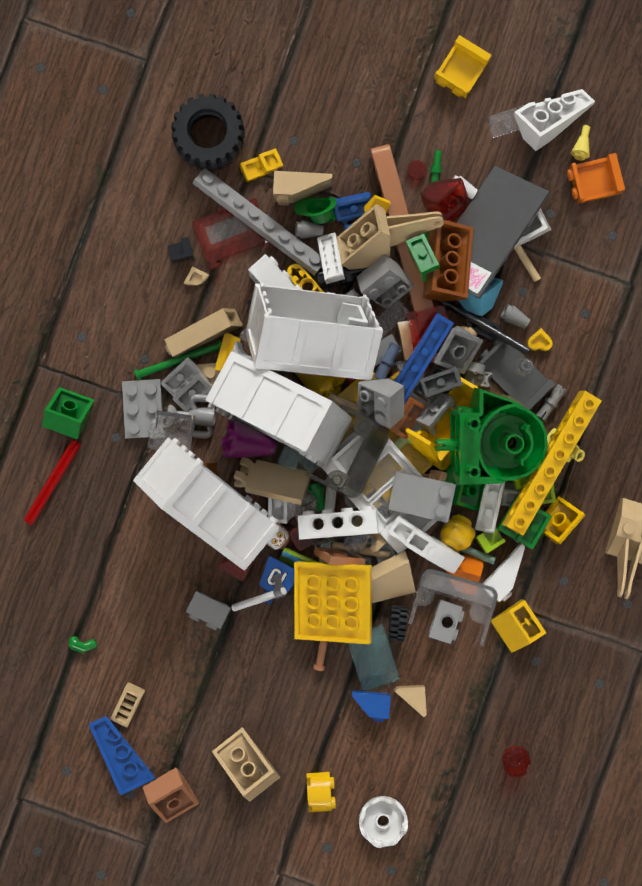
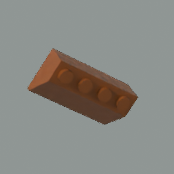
M443 220L444 224L441 227L429 231L428 243L440 268L426 274L427 281L424 282L423 298L440 302L466 300L469 290L474 227Z

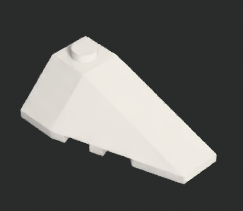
M581 89L562 94L559 98H546L544 102L528 103L515 111L514 116L522 138L537 151L559 135L588 110L595 101Z

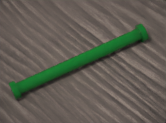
M221 339L217 340V343L147 368L135 369L136 378L141 380V377L178 365L187 357L192 360L220 350L222 345Z

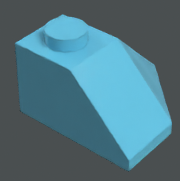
M494 277L480 299L468 293L466 300L458 301L466 311L477 316H483L493 308L503 285V280Z

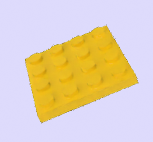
M294 562L295 639L371 644L372 565Z

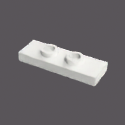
M336 233L317 237L326 284L345 279Z

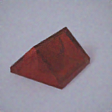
M258 555L245 571L232 561L221 563L218 565V568L244 582Z

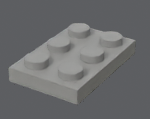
M161 379L122 381L125 439L164 437Z

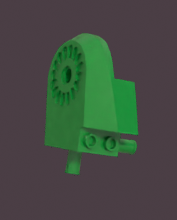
M474 388L469 408L458 406L456 410H450V439H435L434 444L437 445H434L435 451H450V463L455 483L460 485L502 484L504 481H513L527 477L537 470L544 460L548 448V440L543 422L532 411L520 406L521 404L513 400ZM512 438V445L508 447V441Z

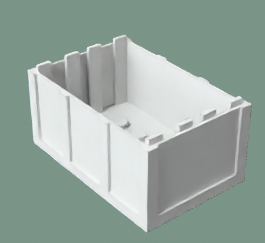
M263 282L255 284L246 328V336L254 367L372 380L383 329L379 326L378 320H376L374 311L369 304V297L364 294L361 297L330 292L299 290L297 288L265 286ZM342 302L360 305L368 321V327L337 324Z
M233 351L228 356L205 399L209 402L208 407L213 410L217 407L215 411L227 418L229 415V420L236 419L299 451V454L306 455L305 458L313 463L317 462L316 465L322 467L323 464L328 466L353 419L333 401L269 369L255 368L253 361Z
M168 437L133 481L162 510L245 571L280 528L276 525L278 520L273 516L269 519L267 517L269 513L265 509L260 511L261 506L255 502L253 505L251 503L253 499L250 496H242L205 467L201 459H195L194 453L190 450L187 452L188 448L182 445L180 447L179 440L176 438L171 440Z

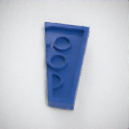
M107 716L88 724L120 795L156 779Z

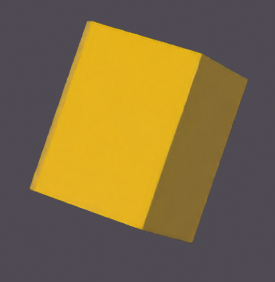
M558 496L556 502H553L545 511L552 517L543 533L555 544H561L584 518L585 514Z

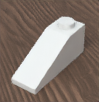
M519 544L481 585L498 602L501 600L506 601L512 594L510 591L513 589L525 549L523 544Z

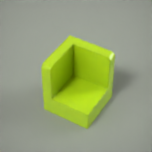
M496 527L494 534L483 531L475 537L486 554L506 542Z

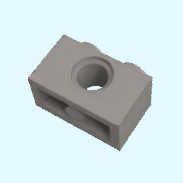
M439 599L427 636L451 644L452 640L455 641L459 631L456 629L457 624L462 622L464 616L463 607ZM444 617L452 619V624L449 627L442 626V619Z

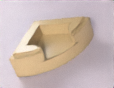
M192 266L184 284L188 286L201 285L210 275Z

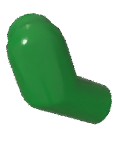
M72 636L68 640L69 648L79 653H85L98 647L94 638L87 642H81L76 636Z

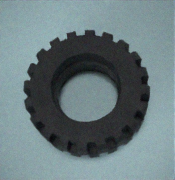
M210 93L209 97L199 94V98L195 100L193 97L189 98V103L186 105L182 103L179 107L180 111L175 112L173 116L175 120L171 124L172 140L179 156L191 167L194 165L196 169L201 171L203 168L213 171V168L217 167L220 170L224 168L223 165L232 164L235 157L238 158L240 155V149H243L245 138L243 120L239 110L235 109V105L231 101L227 102L226 98L222 96L216 98L215 94ZM203 118H217L226 127V137L216 147L201 148L195 145L191 139L192 127Z

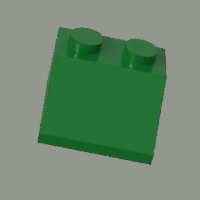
M59 387L44 410L42 427L78 440L86 426L95 400Z
M450 464L446 471L448 473L446 482L456 484L452 505L479 511L484 484L460 485L455 483Z

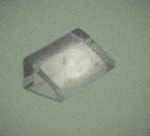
M524 105L488 117L487 122L493 138L519 129L514 112Z

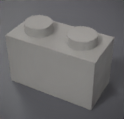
M197 590L186 612L189 613V618L198 622L201 619L207 622V627L216 630L217 628H222L232 607Z

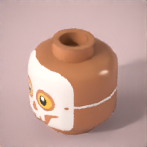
M277 522L276 525L280 528L266 545L273 550H282L290 541L289 530Z

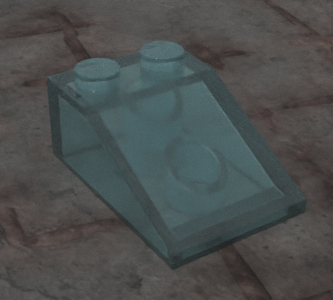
M382 624L372 627L371 644L348 643L363 691L400 680Z

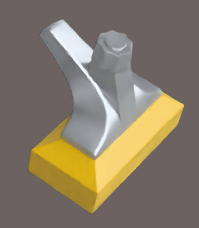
M224 334L214 370L219 372L222 370L231 351L253 361L252 355L244 352L240 338L232 334Z

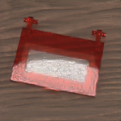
M256 198L248 200L250 203H252L254 206L260 209ZM223 206L217 208L219 212L193 221L208 264L213 263L210 269L221 266V263H216V261L265 243L262 246L263 250L274 246Z

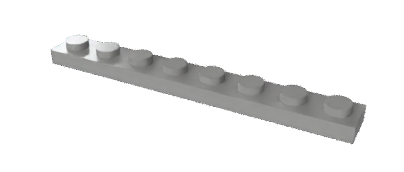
M204 168L194 179L192 184L315 276L320 270L322 262L317 252Z

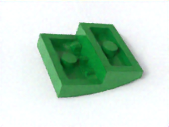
M515 496L497 530L533 550L552 516L539 509L525 534H517L502 525L518 497Z

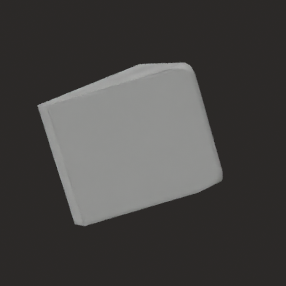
M505 482L501 506L510 507L515 496H518L522 489L516 490L514 483Z

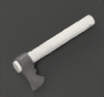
M279 573L272 577V581L275 582L273 591L232 604V610L235 612L274 598L285 597L287 591L282 584V574Z

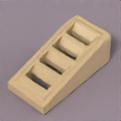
M128 682L110 720L128 728L145 690ZM124 698L135 702V704L125 701ZM121 705L128 709H131V712L124 708H121ZM117 713H122L128 716V718L126 719L122 716L117 715Z

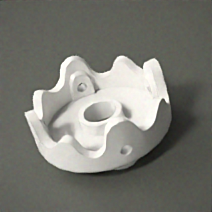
M378 796L372 798L362 807L360 812V831L363 837L377 848L393 846L406 834L408 829L405 809L401 803L391 797ZM386 816L389 822L387 825L381 826L377 822L378 818Z

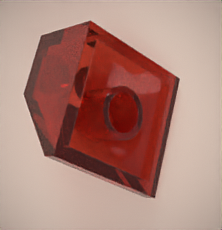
M461 178L434 181L420 193L424 207L428 212H440L443 220L450 222L463 213L470 204L463 179Z

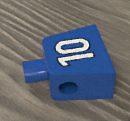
M270 555L259 586L266 589L264 593L273 591L275 582L272 581V577L280 573L282 574L283 587L288 592L294 585V568ZM273 599L268 600V601H265V602L268 603V604H271L272 601H273Z

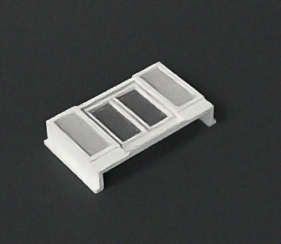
M367 419L338 445L328 466L323 464L321 467L360 511L361 507L372 506L373 510H377L379 533L397 554L408 548L403 545V542L388 533L399 515L424 532L437 522V520L388 510L396 471L423 476L383 430L370 419Z

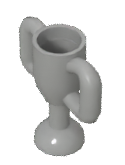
M195 394L190 398L191 410L189 412L176 411L173 405H169L167 422L168 424L172 423L176 418L188 419L190 421L189 434L194 438L207 439L213 435L216 411L215 408L213 410L208 406L197 408L195 402H207L205 399L208 395ZM196 425L206 426L208 431L194 430Z

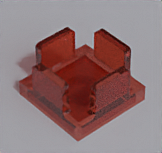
M444 305L406 312L413 350L436 313L448 319ZM450 331L448 332L447 336L445 337V339H444V341L442 342V344L440 345V347L443 346V344H444V342L446 341L448 335L450 334Z

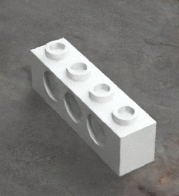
M372 506L361 507V511H353V508H342L341 512L334 513L333 509L322 510V514H314V511L302 512L303 515L298 516L299 539L301 540L379 534L378 513L376 509H372ZM355 516H361L363 519V523L359 527L353 524ZM337 517L343 519V525L340 528H335L333 524L334 519ZM317 519H322L324 522V526L320 530L314 527V522Z

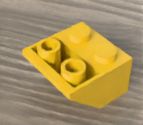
M523 599L490 620L511 653L531 644L546 634V631Z

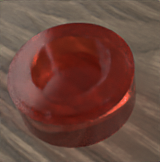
M420 160L412 161L407 168L408 176L413 180H421L426 174V165Z

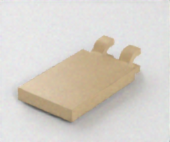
M242 457L240 461L242 467L234 475V479H236L235 487H245L246 493L299 505L302 504L312 478V472L256 460V463H253L250 459Z

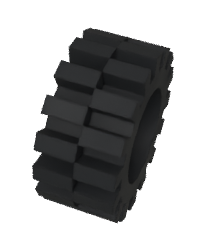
M392 605L388 640L404 642L408 607Z

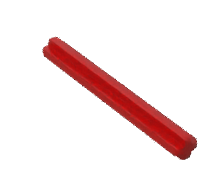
M71 440L24 518L26 523L30 525L35 523L81 447L79 442Z

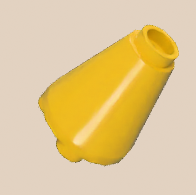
M295 372L307 389L327 399L330 393L337 396L341 393L343 388L340 386L346 379L344 377Z

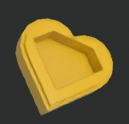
M542 328L527 341V347L532 351L541 350L545 352L550 350L553 345L551 338Z

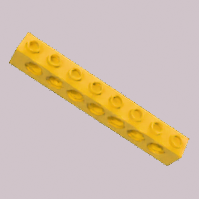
M579 391L548 443L544 460L538 469L530 474L502 525L517 534H525L602 400L587 391Z

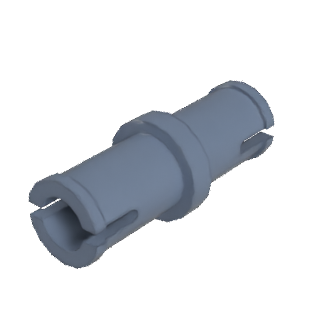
M390 342L384 357L380 359L381 363L373 377L377 379L386 378L390 368L394 367V360L402 347Z

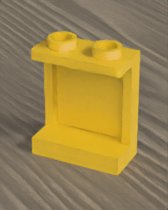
M459 35L443 64L436 71L434 79L438 85L450 88L456 96L466 98L490 61L491 54Z

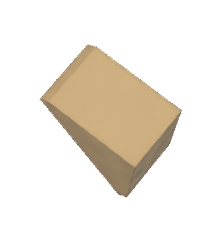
M396 686L394 691L425 717L427 715L425 686Z

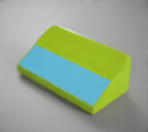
M287 547L283 549L280 556V561L294 567V562L296 561L317 562Z

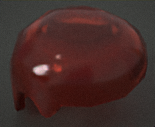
M513 745L507 748L501 757L503 769L510 777L519 778L527 774V768L531 765V758L529 752L523 746Z

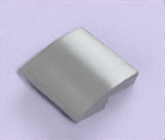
M189 357L182 361L160 383L173 396L172 400L186 412L191 408L190 398L192 395H206L212 388L209 380Z

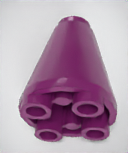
M228 420L226 425L227 436H223L221 443L223 457L242 458L274 454L276 440H272L271 437L239 421Z

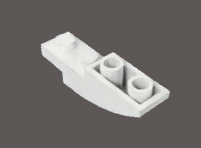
M400 515L388 531L389 534L403 542V545L453 574L465 558Z

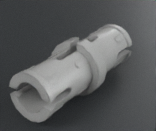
M556 385L550 396L545 398L543 406L535 414L538 418L540 417L541 421L546 422L551 412L557 409L558 403L564 394L567 393V390L565 388L562 389L561 385Z

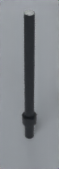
M436 301L442 305V308L447 311H453L526 356L530 353V348L454 304V301Z

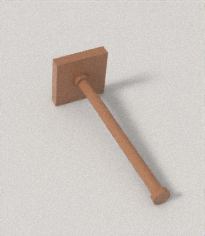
M315 547L314 555L328 564L365 565L366 559L353 552L324 547ZM320 641L317 661L313 666L315 670H325L324 660L328 641Z

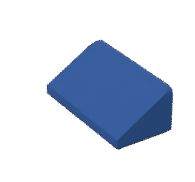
M365 192L336 199L337 204L334 210L337 222L361 217L365 213L364 206L371 199L370 193Z

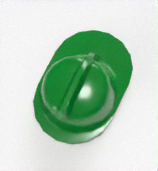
M308 197L298 201L293 209L298 215L309 216L315 224L329 223L335 221L334 207L337 201L333 197Z

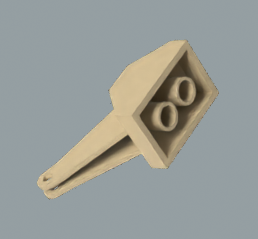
M375 204L337 237L342 266L349 270L368 268L384 254L389 257L390 247L441 227L444 224L442 214L440 212L386 216L385 209Z
M621 498L605 553L617 557V596L622 597L624 592V599H628L630 596L637 564H642V503ZM629 560L631 563L626 581L627 561Z

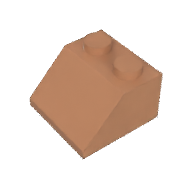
M177 768L168 771L143 787L148 804L165 823L199 804L185 777Z

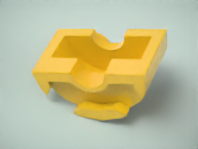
M330 772L307 773L309 812L332 811V809H336L335 797H331V789H334V777H330Z

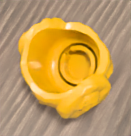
M453 515L448 520V523H444L441 529V542L457 553L470 547L475 537V530L471 527V521L462 515Z

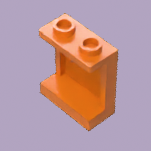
M616 153L609 154L606 158L589 162L572 163L569 166V170H567L568 179L573 184L571 189L573 199L577 200V204L622 194L625 190Z

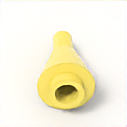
M583 125L581 136L571 151V155L576 160L583 161L590 157L588 138L590 126Z

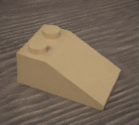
M274 171L273 197L274 202H278V205H289V203L297 202L332 187V174Z
M243 727L212 751L242 796L249 802L280 778L279 774Z

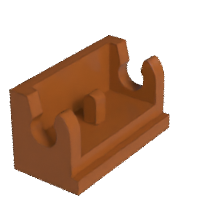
M409 396L404 403V417L391 429H388L407 440L406 429L412 430L417 423L416 419L426 406Z

